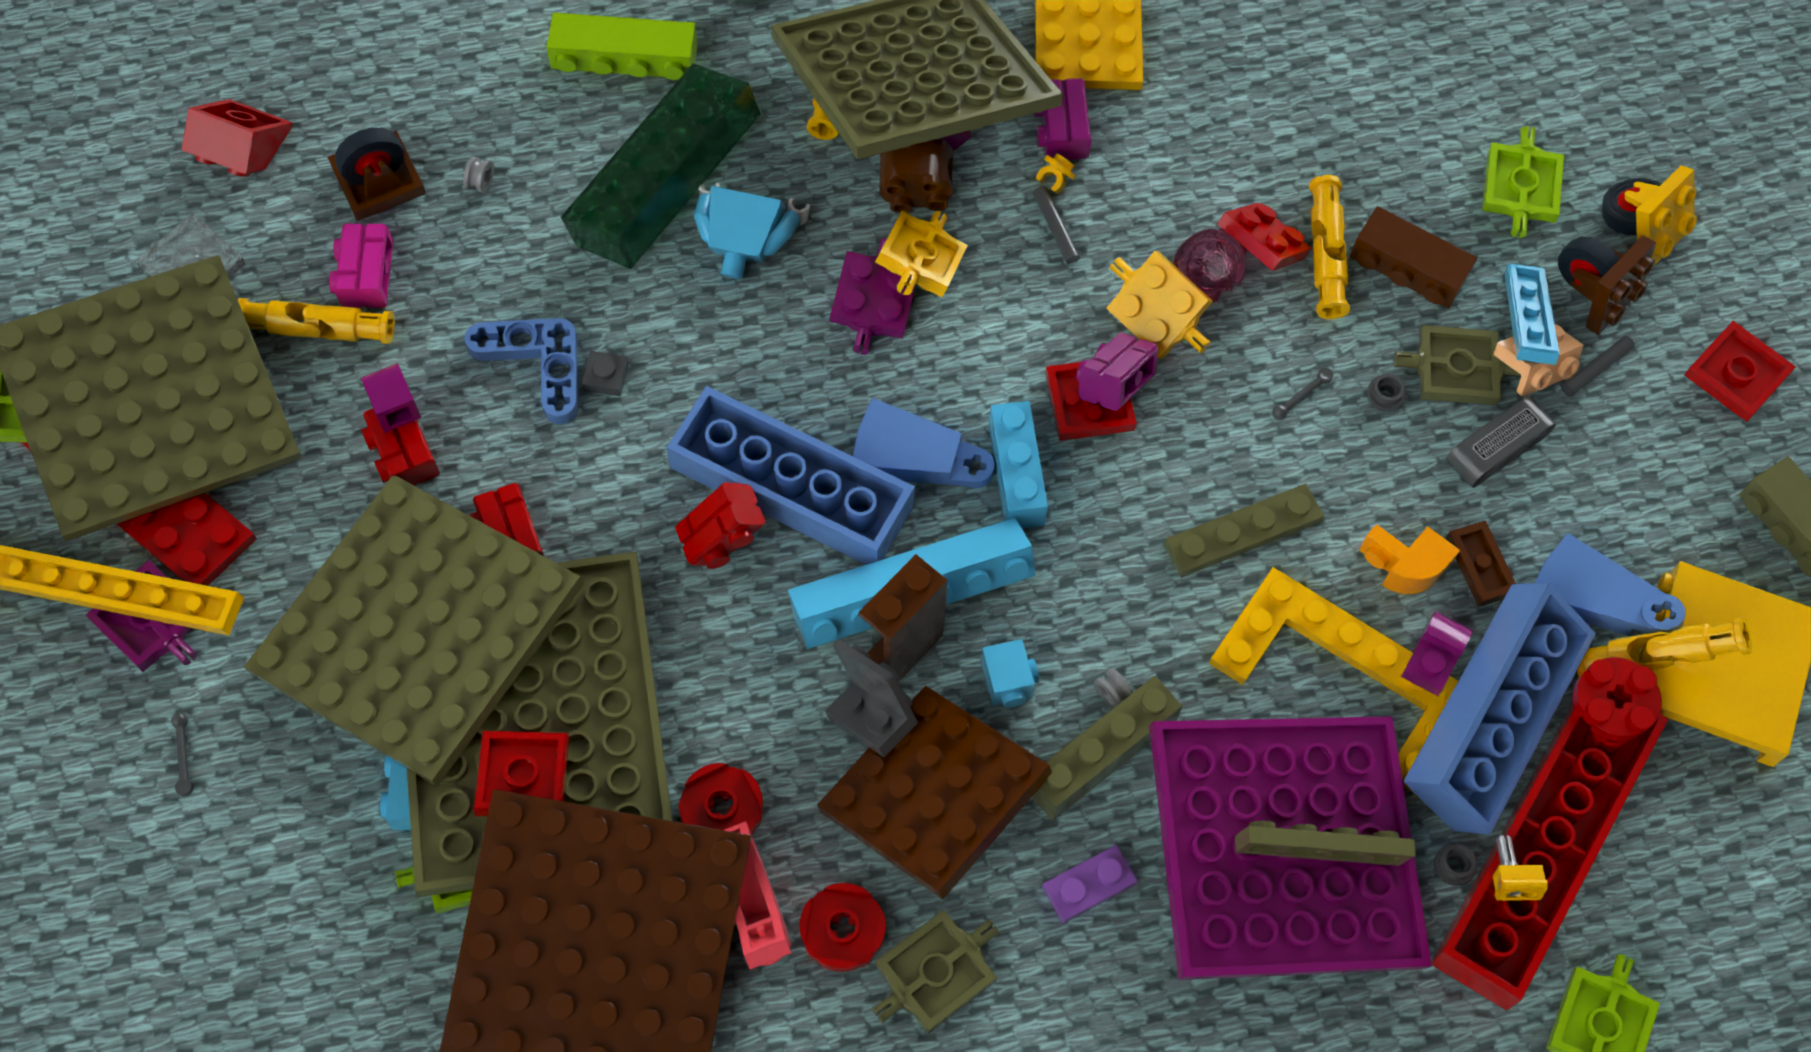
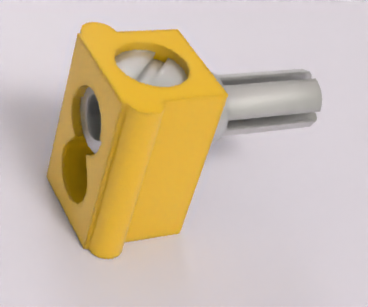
M1507 835L1505 838L1504 836L1498 837L1496 842L1501 865L1498 866L1493 875L1496 900H1541L1548 887L1543 865H1518L1511 837Z

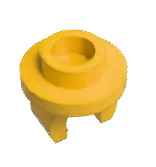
M1056 153L1054 158L1048 155L1045 156L1044 160L1050 165L1042 167L1038 171L1036 179L1044 183L1049 175H1056V182L1051 190L1058 194L1065 188V176L1074 180L1076 175L1071 172L1075 165Z

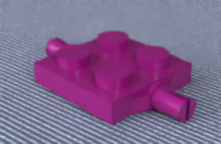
M887 238L880 240L877 256H867L851 251L846 252L829 322L848 326L857 332L853 346L854 352L859 354L861 343L864 341L861 355L869 353L872 336L886 335L903 339L915 290L914 286L911 294L903 295L907 287L905 285L901 293H899L897 284L902 276L890 272L887 268L875 262Z
M149 560L135 571L166 577ZM95 608L85 615L142 672L169 651L183 665H189L192 662L182 651L193 660L197 657V652L183 640L192 628Z

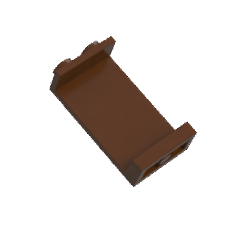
M917 554L858 612V615L883 636L867 653L872 661L878 665L885 662L891 666L899 675L900 680L939 641L944 632L948 580Z

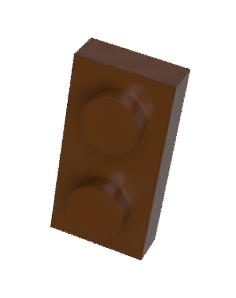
M1486 520L1449 531L1446 540L1460 550L1455 559L1478 607L1503 600L1511 585L1516 584Z

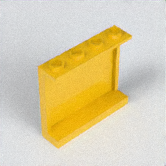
M1679 561L1670 573L1664 572L1657 588L1666 594L1678 598L1685 608L1683 627L1704 623L1711 627L1734 623L1735 618L1744 617L1751 634L1752 650L1751 654L1742 655L1738 651L1716 655L1714 660L1697 663L1679 660L1674 661L1673 665L1666 668L1652 670L1657 677L1656 684L1660 689L1662 698L1660 714L1677 722L1759 751L1757 762L1774 767L1789 755L1811 663V607ZM1663 609L1661 613H1656L1657 621L1663 622L1665 618H1670L1669 610ZM1647 643L1640 648L1638 656L1640 663L1653 662L1646 650Z

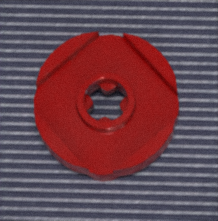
M1618 657L1595 660L1576 681L1572 695L1575 712L1579 718L1583 716L1584 720L1591 726L1589 730L1600 738L1614 742L1633 740L1651 728L1660 715L1662 698L1660 689L1656 684L1657 677L1650 668ZM1618 691L1625 697L1627 702L1621 708L1615 707L1614 700L1607 698V694Z
M714 763L698 769L688 778L678 807L682 823L725 830L746 821L753 835L762 822L764 804L759 784L748 771L742 768L739 770L736 767H729L725 763ZM721 796L724 801L731 799L733 804L728 807L729 812L727 814L712 813L710 809L715 806L713 799Z
M850 883L829 885L824 888V891L817 893L814 898L811 897L802 910L799 924L801 940L807 955L820 966L836 972L853 971L869 965L880 951L885 939L886 921L881 907H879L877 901L872 898V895L866 889ZM840 917H847L849 925L855 927L854 932L847 933L845 938L837 937V932L830 930L831 924L839 923Z

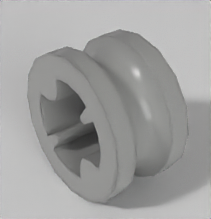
M471 157L464 171V187L470 190L476 187L478 192H487L494 175L493 162L485 160L481 163L479 157Z
M1109 668L1105 672L1106 677L1104 679L1099 677L1094 680V687L1099 696L1111 708H1114L1123 699L1130 696L1133 691L1126 679L1118 671Z

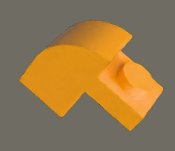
M1377 524L1367 534L1359 549L1372 566L1389 572L1382 586L1401 594H1417L1431 588L1451 566L1460 551L1428 526L1408 548Z

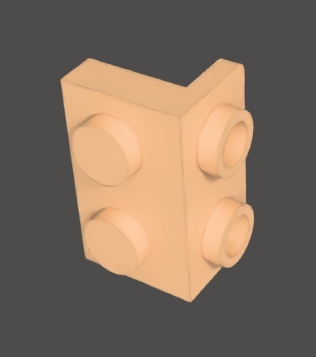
M1555 324L1560 353L1556 365L1517 360L1513 336L1497 342L1494 356L1521 374L1516 392L1524 397L1538 390H1543L1559 381L1571 378L1579 368V358L1584 345L1564 332L1562 327Z

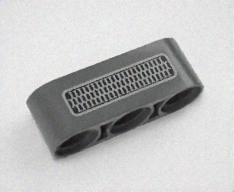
M1526 396L1464 439L1447 455L1446 460L1472 488H1475L1543 440L1556 427V423L1530 396Z

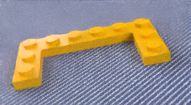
M1272 567L1211 657L1209 664L1244 685L1283 625L1286 624L1424 710L1398 752L1402 780L1404 781L1455 689L1458 680L1449 676L1439 696H1436L1402 678L1401 675L1413 654L1411 651ZM1403 782V787H1405V788L1408 789L1409 791L1413 792V791Z

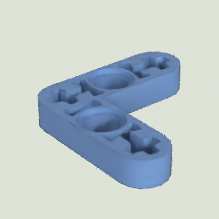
M561 318L481 322L469 327L464 337L469 354L477 360L541 358V403L546 418L554 424H565L575 418L578 413V339L575 327L570 321ZM558 332H564L565 335L562 339L563 352H557L554 338H556ZM519 333H527L532 337L530 343L523 347H516L512 345L511 341ZM503 334L505 347H500L499 344L501 342L499 335ZM488 336L489 341H486L485 347H478L477 343L480 342L481 337ZM558 364H565L570 367V372L564 378H553L549 374L552 367ZM556 390H563L566 404L563 405V410L556 411L554 407L557 404Z

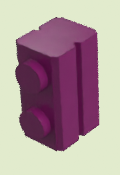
M1082 78L1065 79L1064 81L1060 79L1052 80L1063 94L1062 106L1034 113V117H1041L1042 125H1037V146L1044 147L1045 156L1048 155L1051 158H1054L1056 153L1069 160L1089 158L1091 147V133L1084 80Z
M1122 332L1117 334L1108 344L1102 343L1096 354L1090 360H1083L1078 367L1076 379L1079 382L1078 395L1085 401L1094 404L1100 402L1101 406L1118 411L1156 374L1157 345L1143 339L1137 341L1136 337Z

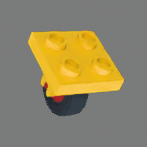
M1681 165L1662 184L1647 178H1632L1621 181L1609 188L1603 197L1602 216L1609 228L1617 233L1637 235V240L1644 235L1656 242L1652 254V259L1655 260L1654 266L1662 258H1666L1671 253L1673 247L1684 236H1688L1696 225L1695 197L1697 189L1694 187V169Z

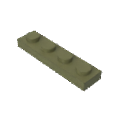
M1303 484L1165 539L1164 546L1182 578L1322 522L1324 515L1307 484Z
M1254 821L1235 835V853L1396 866L1416 856L1415 839L1399 838V833L1394 831H1379L1370 836L1358 835V830L1355 828H1336L1332 832L1317 831L1315 825L1298 824L1291 826V829L1276 828L1275 823L1271 821Z

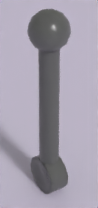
M1329 368L1320 369L1315 380L1285 404L1277 405L1273 408V417L1277 420L1284 419L1289 409L1319 385L1330 383L1333 378L1332 370Z
M176 713L171 719L172 726L176 728L180 779L175 785V790L181 796H188L194 789L192 782L188 780L185 727L188 724V717L183 713Z

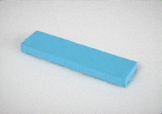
M1507 264L1505 283L1516 359L1556 365L1560 353L1545 269Z

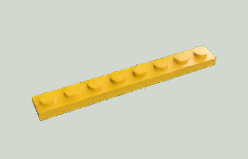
M0 545L1 590L228 636L231 633L244 597L237 591Z

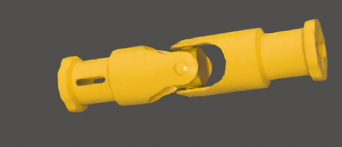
M1323 175L1313 178L1309 183V190L1313 195L1314 203L1310 210L1312 238L1314 241V284L1319 290V303L1316 305V313L1323 319H1337L1345 317L1350 312V305L1345 295V287L1348 285L1346 243L1344 241V208L1339 202L1342 182L1337 176Z
M247 298L237 299L249 329L267 330L272 335L326 338L329 340L358 342L360 339L381 340L382 344H391L394 335L395 318L392 311H384L383 314L362 312L360 308L325 306L272 300L268 304L249 302Z
M1738 617L1734 619V623L1710 627L1707 623L1683 627L1671 633L1656 632L1609 640L1608 645L1588 648L1577 669V673L1580 677L1595 660L1609 657L1628 659L1640 666L1655 670L1674 664V661L1679 660L1697 663L1714 660L1716 655L1738 651L1742 655L1751 654V634L1745 618ZM1645 643H1647V653L1651 656L1653 662L1640 663L1639 650Z

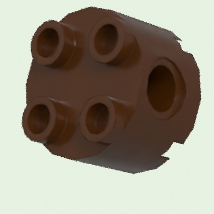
M941 139V145L930 140L911 145L907 148L880 153L879 194L886 202L890 203L891 211L895 213H901V211L909 213L912 207H927L933 211H942L948 207V200L952 197L953 190L952 147L948 142Z

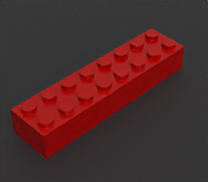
M1618 691L1607 694V698L1614 700L1615 707L1621 708L1627 702L1625 697ZM1572 702L1500 834L1504 838L1506 835L1511 837L1518 865H1543L1545 880L1548 883L1545 894L1541 900H1496L1493 875L1498 866L1501 865L1496 842L1431 961L1432 966L1506 1011L1522 1000L1668 721L1667 717L1660 714L1651 728L1633 740L1614 742L1600 738L1590 731L1591 726L1584 720L1583 716L1581 718L1578 717Z

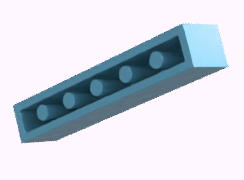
M1016 518L1005 520L788 589L794 619L807 649L872 629L873 627L858 615V612L915 554L948 580L947 605L1036 576L1032 545Z

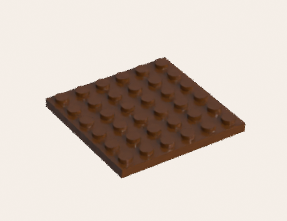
M493 789L440 1052H711L752 835Z

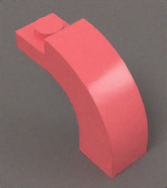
M746 821L724 830L752 835ZM751 836L736 916L743 954L750 970L761 965L768 966L778 962L783 956L791 954L790 946H792L779 904L753 836Z

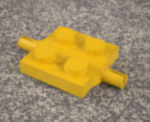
M901 211L875 261L890 272L902 276L897 284V290L901 293L904 286L907 285L903 295L911 294L915 284H917L924 290L943 297L968 245L955 239L943 230L948 218L943 213L940 221L938 220L942 211L934 212L930 222Z
M1154 251L1146 262L1135 271L1121 257L1113 261L1116 264H1111L1109 269L1124 281L1121 291L1106 309L1139 340L1143 339L1155 343L1158 348V358L1163 359L1176 344L1187 340L1199 354L1206 350L1205 347L1210 346L1211 341L1203 336L1196 329L1200 316L1213 301L1162 253Z

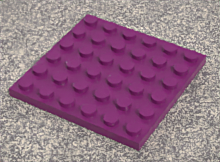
M1392 716L1153 721L1149 725L1178 980L1420 970L1432 966L1415 857L1396 866L1235 853V835L1254 821H1271L1275 823L1276 828L1291 829V826L1298 824L1315 825L1317 831L1332 832L1336 828H1355L1358 830V835L1370 836L1379 831H1394L1399 833V838L1412 839Z

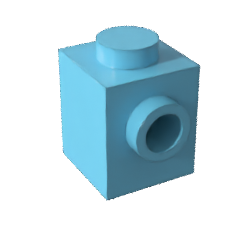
M1019 639L982 647L981 665L992 706L1003 704L1005 708L1020 706L1026 703L1028 698H1032L1034 683H1039V674L1035 660H1028L1023 640Z

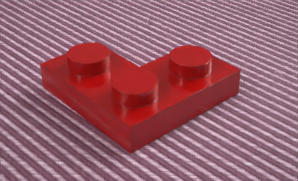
M1081 362L1046 366L1045 376L1059 441L1135 431L1137 423L1131 398L1118 411L1101 406L1100 402L1094 404L1085 401L1078 395L1079 382L1076 379L1077 370Z

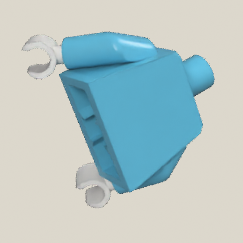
M704 182L698 184L699 197L694 212V219L701 239L708 244L712 252L725 255L720 274L725 277L742 280L746 260L764 263L766 257L774 255L792 237L798 226L805 224L809 217L810 204L807 203L804 209H796L795 198L789 199L788 208L785 212L786 207L779 199L720 188L718 182H716V187L711 186L710 191L705 190Z

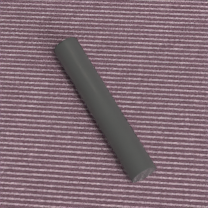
M1045 186L1036 188L1033 191V195L1066 263L1077 262L1080 259V255Z
M1628 336L1622 337L1561 385V390L1568 397L1573 396L1635 347L1634 341Z

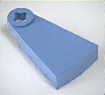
M871 399L857 432L853 457L907 482L956 485L969 488H981L990 483L994 476V459L988 451L962 441V433L877 399ZM973 461L981 462V468L984 470H978L976 475L969 474V467L965 465L971 466Z
M1569 533L1565 535L1546 559L1535 583H1550L1587 624L1626 636H1632L1635 630L1647 634L1656 632L1671 633L1681 629L1684 624L1685 608L1678 598L1662 592ZM1663 609L1670 611V618H1665L1663 622L1656 620V613H1661Z

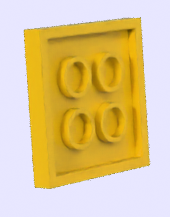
M1035 0V61L1051 80L1060 79L1064 81L1065 79L1082 78L1085 88L1142 90L1141 0Z

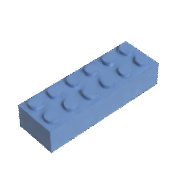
M708 386L704 388L666 447L671 469L713 490H716L724 482L748 484L753 488L758 501L756 506L760 507L762 514L865 565L884 559L914 507L915 486Z
M1550 583L1511 585L1403 781L1452 831L1491 834L1596 635Z

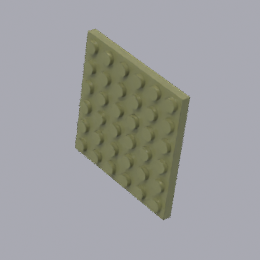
M875 0L771 25L772 39L857 160L1062 106V92L985 0Z
M220 255L0 325V370L65 542L301 459L299 449Z
M394 475L388 480L248 660L244 668L250 674L438 787L585 583L581 576Z

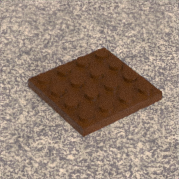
M925 686L912 700L913 705L910 707L918 724L885 757L868 748L817 806L823 815L938 897L944 899L1044 784L1052 771L1049 764Z

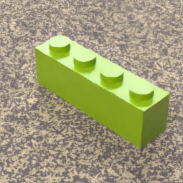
M553 12L546 48L551 69H559L563 72L577 70L591 71L601 75L618 73L630 74L634 77L659 76L671 80H679L681 78L693 79L698 42L696 25L693 22Z

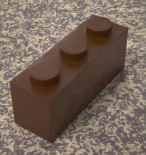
M1379 206L1375 208L1358 235L1350 257L1356 260L1362 267L1369 270L1374 269L1389 277L1396 285L1408 287L1422 294L1429 302L1441 304L1447 308L1451 307L1478 257Z

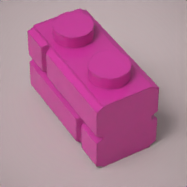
M344 224L342 226L341 238H335L333 254L338 264L337 271L330 272L329 286L331 293L336 294L341 306L362 308L363 306L367 308H385L387 306L394 242L388 226L385 224H366V226L362 224Z

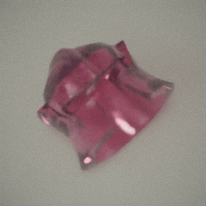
M1219 228V230L1206 229L1195 233L1180 245L1174 256L1173 265L1213 301L1212 303H1217L1221 292L1233 291L1235 284H1241L1245 271L1247 249L1222 228Z

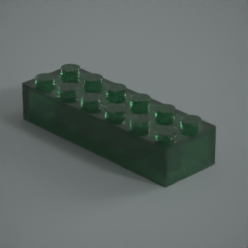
M693 63L562 214L561 219L575 245L632 269L761 115L749 83Z

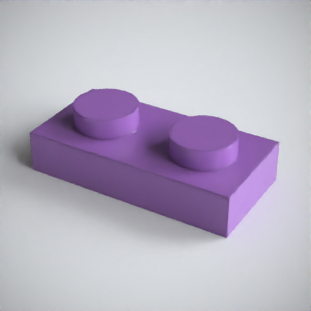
M1115 845L1043 883L1042 888L1061 922L1065 924L1132 888L1137 884L1138 880L1119 848Z

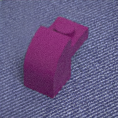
M398 363L360 377L384 433L421 418Z
M1435 611L1412 651L1413 654L1401 677L1439 696L1459 657L1463 653L1473 630Z

